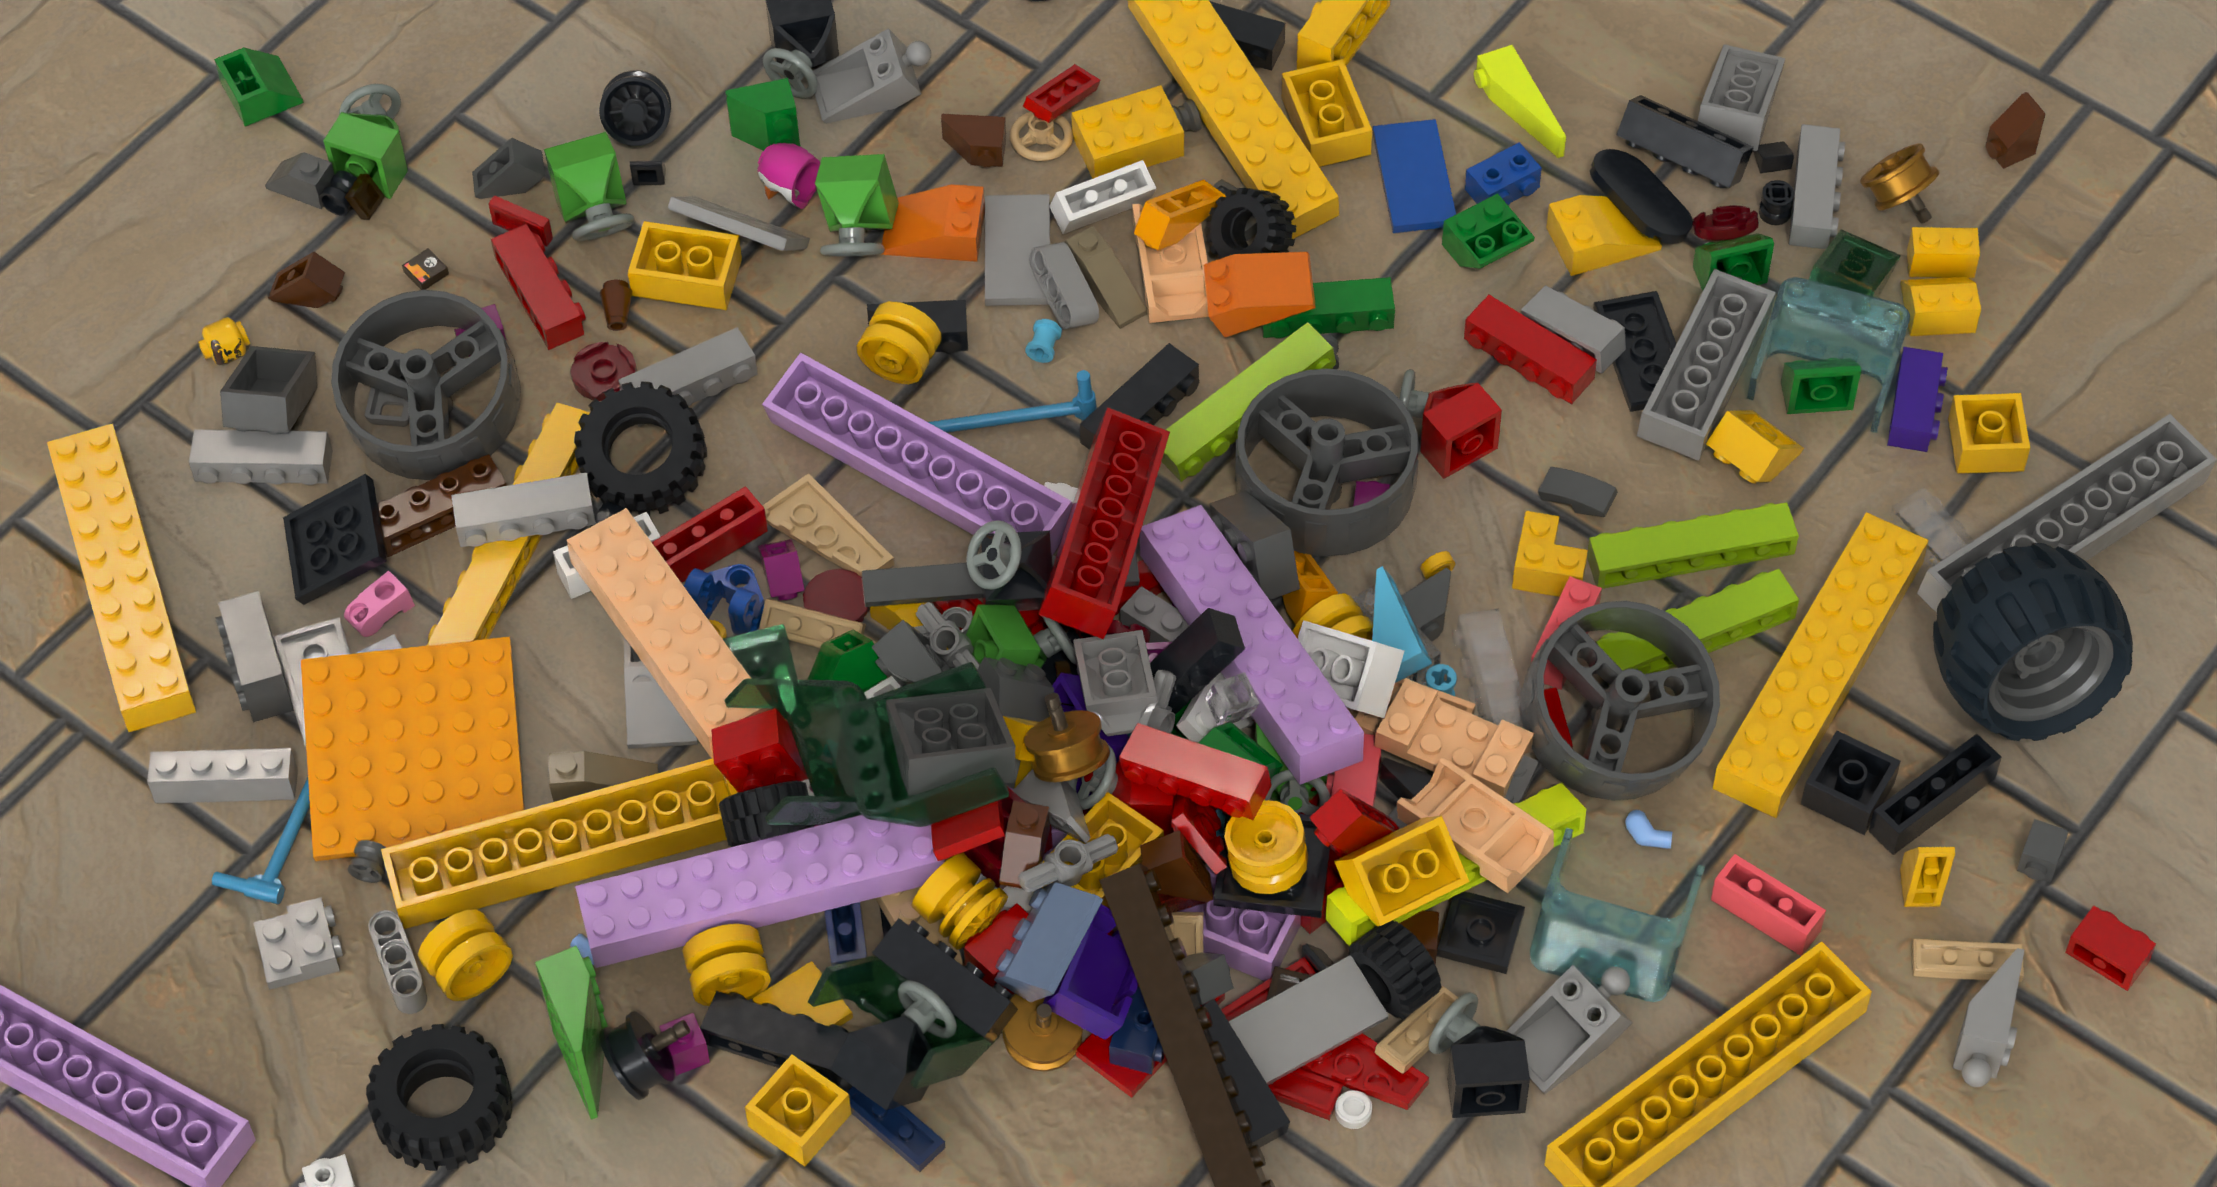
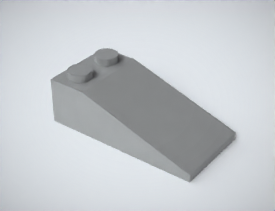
M1724 44L1703 97L1698 121L1754 147L1753 151H1758L1786 58Z

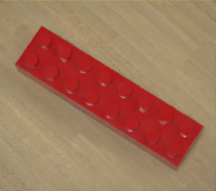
M1107 407L1090 448L1040 606L1039 615L1104 640L1119 606L1169 438V431Z

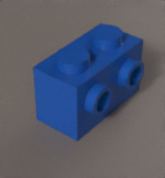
M1519 142L1466 169L1465 191L1477 204L1498 193L1506 204L1509 205L1523 196L1533 194L1540 188L1542 167Z

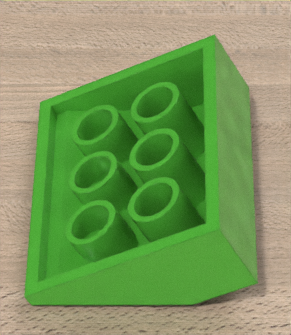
M577 946L536 961L535 965L552 1032L592 1120L598 1117L605 1056L601 1047L599 1033L608 1025L603 1015L604 1008L599 997L600 991L595 980L596 973L589 956L582 958Z

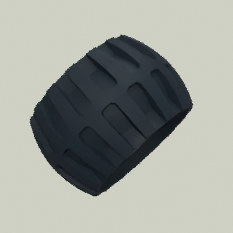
M2032 543L2031 546L2025 547L2013 546L2003 549L2002 553L1989 559L1986 557L1974 564L1975 567L1955 580L1951 585L1952 589L1945 598L1941 599L1937 607V621L1933 623L1934 651L1940 673L1950 693L1962 709L1980 725L2009 740H2044L2051 735L2061 732L2063 734L2067 733L2088 718L2092 719L2102 711V707L2111 698H2115L2121 691L2125 676L2130 674L2132 668L2133 641L2130 625L2122 603L2111 585L2084 559L2062 547L2052 548L2045 543Z

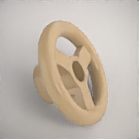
M1027 112L1013 123L1010 130V142L1014 150L1022 157L1032 161L1056 159L1070 148L1073 141L1072 127L1062 115L1048 123L1035 117L1032 112ZM1054 122L1062 128L1064 133L1063 140L1054 135ZM1028 123L1029 132L1024 137L1019 138L1020 130ZM1037 143L1047 144L1055 149L1046 152H1036L1026 147Z

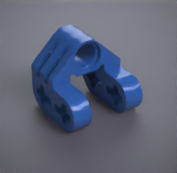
M735 564L708 573L698 568L693 569L688 575L684 587L707 619H709L723 597L729 603L728 614L733 634L747 640L754 638L759 629L764 609V599L752 568L745 564ZM739 584H747L744 587H736Z

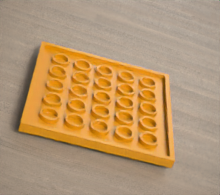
M510 636L301 659L312 847L315 861L356 857L354 849L357 842L361 840L374 841L387 848L525 810Z

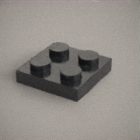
M1466 891L1454 896L1437 948V956L1507 974L1525 907Z

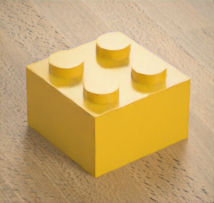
M2021 393L1954 395L1948 422L1957 473L2024 471L2030 452V443Z
M793 1054L745 1106L748 1127L804 1167L852 1114L849 1094Z

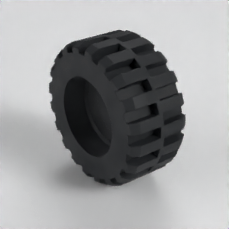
M642 381L640 387L637 388L633 387L632 382L622 384L623 390L614 392L613 388H610L603 392L606 398L601 402L595 398L588 405L591 410L590 414H582L578 422L581 430L576 431L574 443L577 447L574 451L576 462L580 472L587 473L590 491L596 498L599 497L602 503L607 501L627 508L630 514H632V511H638L639 515L647 512L650 516V510L658 509L659 513L662 514L669 511L668 504L675 501L677 505H680L686 500L684 493L687 490L694 492L698 486L696 478L697 476H703L706 467L703 461L707 457L705 437L694 410L688 407L686 400L679 394L674 396L671 389L660 385L658 389H654L652 382ZM638 424H653L665 429L671 437L672 449L668 458L660 467L641 475L626 474L614 467L610 459V449L615 439L624 430Z
M432 1024V1029L423 1031L422 1027L411 1030V1036L404 1038L401 1035L392 1041L394 1047L391 1050L385 1048L378 1056L380 1066L373 1065L369 1073L370 1083L366 1086V1096L377 1135L382 1144L387 1145L389 1153L396 1159H400L403 1156L405 1164L414 1168L418 1167L421 1163L424 1164L425 1170L437 1171L438 1166H446L447 1170L458 1168L457 1163L465 1160L468 1164H471L478 1160L477 1154L483 1150L485 1153H488L495 1146L494 1137L501 1138L507 1129L505 1121L511 1118L512 1105L510 1101L513 1098L502 1058H499L498 1052L491 1042H484L483 1036L475 1031H470L469 1034H466L465 1027L452 1025L451 1029H445L443 1024ZM440 1077H454L462 1079L473 1086V1091L466 1103L449 1115L427 1118L418 1116L406 1109L412 1094L421 1085L430 1080Z

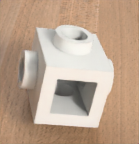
M345 1154L331 1159L321 1158L312 1162L311 1165L302 1168L305 1182L299 1183V1187H355Z

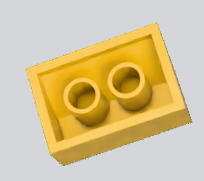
M1442 816L1419 819L1334 861L1348 895L1376 926H1382L1469 883L1467 874Z

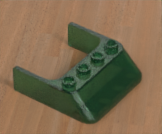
M972 662L850 706L845 711L842 717V726L856 801L860 813L866 819L924 827L1009 796L1008 788L996 768H989L923 793L909 796L900 774L886 709V700L984 689L986 684Z
M746 678L724 700L728 708H776L787 719L814 796L784 797L765 817L768 825H823L875 812L892 805L899 798V786L863 690L853 682Z
M873 955L827 967L813 990L808 1003L815 1007L842 999L851 1000L861 1010L872 1013L880 1021L886 1022L901 1017L906 1011L899 999L898 988L901 983L907 980ZM955 1016L957 1028L953 1036L941 1038L926 1031L923 1035L932 1049L927 1052L910 1084L918 1089L963 1075L999 1039L1002 1032L991 1044ZM938 1018L934 1020V1023L946 1027L943 1020Z

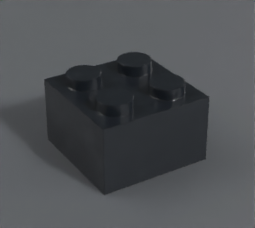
M1836 731L1805 783L1801 805L1865 835L1870 827L1874 809L1884 803L1896 782L1901 761L1844 733Z

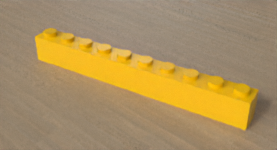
M557 402L551 414H546L539 437L532 440L524 465L518 466L513 485L575 475L579 468L574 453L577 449L574 443L575 432L581 430L578 422L582 414L589 415L590 412ZM543 535L520 537L512 541L502 540L476 546L472 553V562L467 571L463 570L457 582V589L453 597H449L443 607V616L438 625L434 624L432 626L426 646L488 639Z

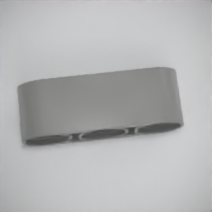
M1065 242L1033 247L1029 257L1030 266L1059 325L1063 329L1095 324L1099 318L1098 304L1069 246Z
M389 910L379 911L370 918L368 926L393 1000L398 1010L402 1013H417L425 1007L427 994L407 936L396 913ZM385 931H393L388 935H381ZM396 960H404L400 964H392ZM407 989H415L409 994H402Z

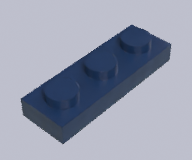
M854 1086L847 1091L850 1098L851 1113L919 1172L946 1148L945 1141L906 1107L900 1106L885 1110Z

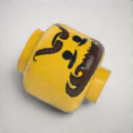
M229 317L203 327V340L198 341L204 358L207 360L212 357L217 365H224L243 357L246 353V346L250 345L241 322H234Z

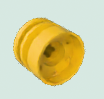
M963 852L954 855L943 863L918 890L911 904V907L929 924L936 923L944 917L938 932L944 938L950 936L948 942L956 950L965 947L966 942L971 936L978 932L982 933L988 928L996 915L1001 912L1008 899V895L1001 888L994 889L995 882L991 878L984 879L976 884L982 870Z

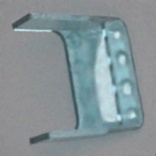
M1788 278L1780 286L1752 371L1747 399L1754 400L1765 363L1774 354H1788L1811 361L1829 358H1851L1861 366V374L1874 377L1881 383L1882 389L1871 426V432L1877 433L1910 321L1909 311L1903 305L1803 278Z
M1566 828L1536 924L1530 948L1531 963L1537 969L1557 976H1562L1574 965L1583 971L1598 987L1602 985L1601 977L1604 971L1610 967L1618 966L1625 969L1630 976V986L1623 993L1624 995L1649 1002L1661 1001L1668 995L1701 889L1705 866H1697L1686 906L1679 916L1668 919L1572 893L1561 885L1560 881L1570 853L1573 829Z

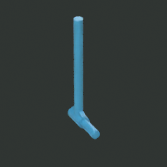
M1081 370L1077 373L1079 392L1071 402L931 421L928 423L949 433L1067 415H1075V417L1084 421L1097 409L1095 393L1091 386L1090 373L1086 370Z
M308 777L264 875L258 874L252 878L244 879L215 872L212 877V885L242 892L246 897L274 904L281 903L285 887L278 879V876L310 807Z

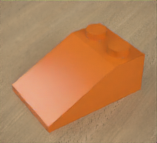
M951 184L898 197L899 204L892 229H884L882 245H884L885 251L881 255L978 262L985 215L984 187Z
M1308 252L1233 254L1204 264L1209 318L1224 337H1229L1316 308L1311 262Z

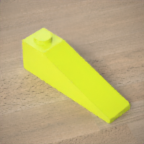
M1513 45L1478 55L1477 68L1473 73L1477 86L1483 88L1488 98L1557 158L1563 157L1566 135Z

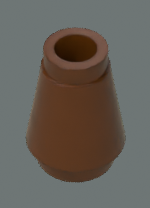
M609 280L603 284V289L600 290L607 328L613 331L624 330L627 327L632 290L624 280Z

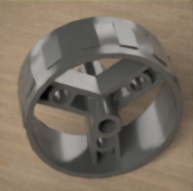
M419 290L405 292L385 299L368 309L349 327L339 343L332 364L331 384L336 407L354 442L372 462L390 473L408 479L432 480L442 473L450 472L466 465L473 459H479L488 454L491 456L504 443L512 430L520 408L521 385L515 366V359L500 329L497 328L495 322L482 308L464 297L445 291ZM446 326L466 330L431 355L422 349H413L403 354L384 347L397 337L420 328ZM501 361L498 385L485 411L470 426L450 437L449 414L453 409L451 395ZM453 367L451 370H449L445 375L441 377V373ZM401 374L403 375L406 382L400 380ZM358 382L408 400L411 446L393 444L378 439L363 430L356 423L354 398ZM434 428L431 432L426 433L429 429Z
M1336 369L1305 370L1291 374L1268 385L1252 400L1243 414L1238 429V439H1236L1235 482H1237V493L1248 492L1290 528L1294 551L1318 556L1347 555L1361 551L1388 537L1401 524L1410 509L1417 485L1419 463L1418 434L1413 418L1403 402L1387 387L1369 377L1351 371ZM1331 416L1346 418L1362 423L1373 430L1345 435L1343 425L1337 420L1322 419L1315 422L1310 417ZM1263 438L1302 471L1291 502L1275 494L1263 484L1248 462V457ZM1403 472L1395 484L1373 500L1350 508L1331 509L1332 503H1335L1341 496L1342 483Z
M1631 601L1603 602L1584 608L1562 622L1537 651L1525 675L1521 692V720L1524 729L1534 733L1532 750L1537 759L1552 776L1569 788L1590 797L1612 801L1637 799L1655 793L1671 783L1676 777L1678 778L1703 751L1702 749L1707 744L1716 726L1720 708L1719 681L1714 663L1703 643L1688 626L1670 613L1648 604ZM1613 630L1630 633L1660 649L1678 668L1643 674L1636 669L1622 671L1586 632ZM1577 658L1584 659L1589 667L1579 664ZM1547 660L1592 704L1590 712L1592 727L1584 756L1574 751L1562 738L1549 716L1544 697V672ZM1594 674H1598L1609 684L1606 690L1593 677ZM1664 686L1671 688L1675 696L1666 693ZM1649 692L1651 701L1641 703ZM1694 708V728L1691 742L1682 759L1669 767L1654 772L1635 774L1621 772L1636 719ZM1600 744L1609 746L1613 754L1604 752Z

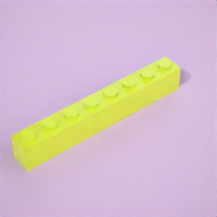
M1562 783L1549 789H1543L1520 803H1514V805L1554 831V847L1584 833L1587 809ZM1457 851L1469 883L1393 921L1403 922L1420 911H1425L1486 881L1487 879L1480 875V866ZM1345 887L1337 888L1327 895L1326 920L1348 946L1376 926L1348 895Z

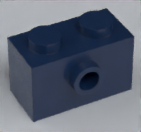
M1138 986L1136 992L1130 997L1133 1000L1123 1026L1113 1034L1109 1045L1110 1063L1152 1074L1155 1063H1162L1165 1053L1141 989Z

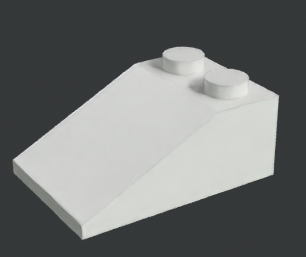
M1303 620L1298 641L1344 705L1350 709L1385 718L1405 651Z

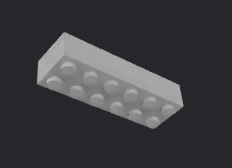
M1717 269L1713 270L1642 412L1637 437L1698 461L1700 460L1707 446L1706 443L1712 435L1770 317L1776 292Z

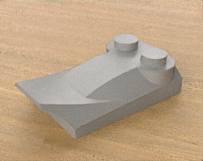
M1143 630L1105 635L1104 640L1098 637L1074 639L1077 672L1080 676L1086 710L1099 716L1103 732L1107 736L1132 733L1137 723L1147 726L1158 702Z

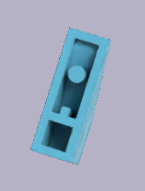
M1382 566L1376 569L1372 641L1405 651L1395 681L1397 683L1431 665L1432 661L1393 577Z

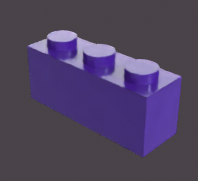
M1903 347L1887 446L1927 452L1930 439L1937 440L1940 420H1935L1934 415L1935 413H1941L1944 398L1943 393H1938V387L1945 386L1948 367L1942 366L1943 353Z

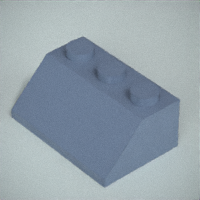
M1057 882L1037 889L1030 899L1029 906L1032 909L1027 919L1022 918L1014 929L1012 937L1015 938V941L1010 951L1006 949L997 961L996 969L999 971L994 981L1030 1003L1053 995L1103 899L1097 895Z

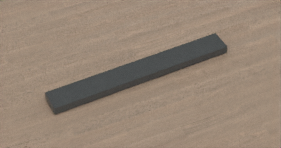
M1136 549L1124 587L1139 586ZM1052 556V565H1054L1056 556ZM967 562L862 571L865 607L982 598V587L978 586L970 577Z

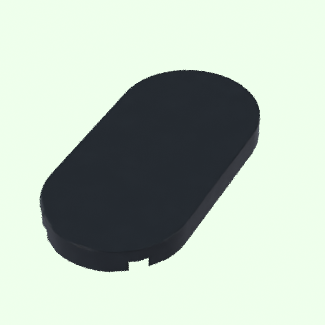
M1615 149L1602 150L1595 155L1591 164L1592 168L1590 169L1592 180L1642 234L1652 239L1655 235L1662 238L1661 242L1667 244L1680 243L1686 239L1693 227L1691 214L1641 160L1627 152Z

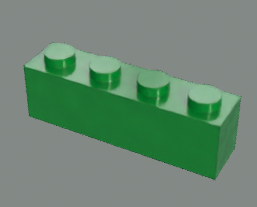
M1391 277L1313 283L1316 308L1262 325L1263 338H1285L1292 335L1307 322L1319 334L1394 328L1395 304Z

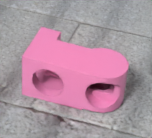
M388 570L347 606L344 618L363 637H369L378 632L384 623L398 612L402 611L405 613L413 608L415 604L408 589Z

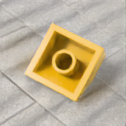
M1966 276L1901 280L1900 286L1910 336L1976 333L1981 313L1976 282Z
M1753 410L1726 411L1706 445L1715 450L1713 455L1725 464L1732 463L1740 469L1739 475L1754 484L1756 482H1771L1804 449V447Z

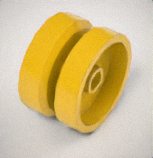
M888 301L880 304L873 314L869 326L856 345L857 354L861 361L880 377L898 384H912L918 382L929 365V359L932 358L941 342V332L936 323L924 312L911 305Z
M1342 593L1332 595L1310 608L1299 619L1292 630L1298 639L1304 620L1372 641L1373 622L1369 617L1363 616L1360 606L1350 595Z
M1264 800L1254 820L1242 816L1240 818L1231 817L1226 824L1224 838L1228 851L1229 865L1233 878L1243 888L1259 894H1274L1288 890L1300 881L1307 870L1308 851L1301 818L1290 806L1278 801Z
M477 909L453 914L439 923L422 942L418 957L426 971L436 978L437 985L447 998L453 1001H465L491 988L509 968L513 954L503 937L495 933L494 926L486 915Z
M728 924L710 928L693 936L683 947L682 952L688 973L691 974L689 981L694 999L703 1006H710L716 991L725 994L730 992L738 993L749 1000L767 989L771 982L766 959L762 957L764 950L759 932L750 925Z

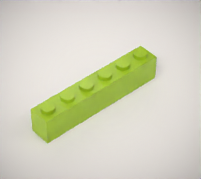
M1307 322L1166 430L1170 434L1161 462L1180 482L1189 476L1199 473L1208 461L1215 456L1224 454L1230 445L1238 439V429L1243 414L1252 400L1268 385L1291 374L1305 370L1333 369L1336 365L1333 347Z
M1768 503L1758 508L1735 509L1728 513L1713 516L1701 515L1695 519L1679 522L1668 521L1662 525L1646 528L1634 527L1629 531L1612 534L1601 533L1589 538L1587 559L1596 586L1605 589L1794 555L1799 535L1788 503Z
M1776 569L1769 573L1761 572L1749 581L1738 585H1728L1721 592L1708 597H1698L1691 604L1678 609L1671 608L1665 612L1670 613L1688 626L1703 643L1707 652L1710 653L1795 619L1799 598L1781 570ZM1611 632L1596 641L1597 645L1622 671L1636 669L1643 674L1668 670L1676 666L1660 649L1630 633Z

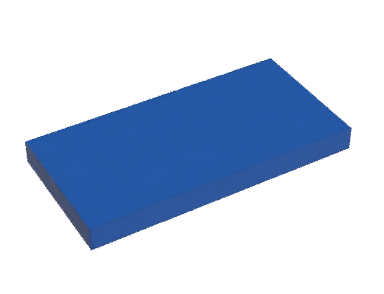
M1436 119L1373 126L1372 134L1392 232L1400 233L1443 228L1444 220L1456 215Z

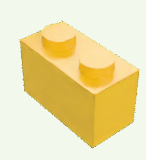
M1912 227L1907 247L1909 277L1946 278L1966 276L1968 278H1975L1980 257L1978 228Z

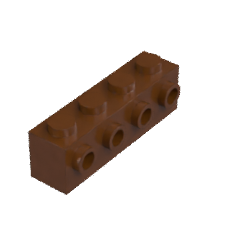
M488 454L479 459H473L466 465L450 472L442 473L435 479L419 486H413L404 493L388 500L378 502L387 557L456 527L451 495L507 486L491 456Z

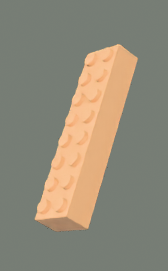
M627 508L567 539L571 564L711 758H713L711 729L771 710L770 703Z

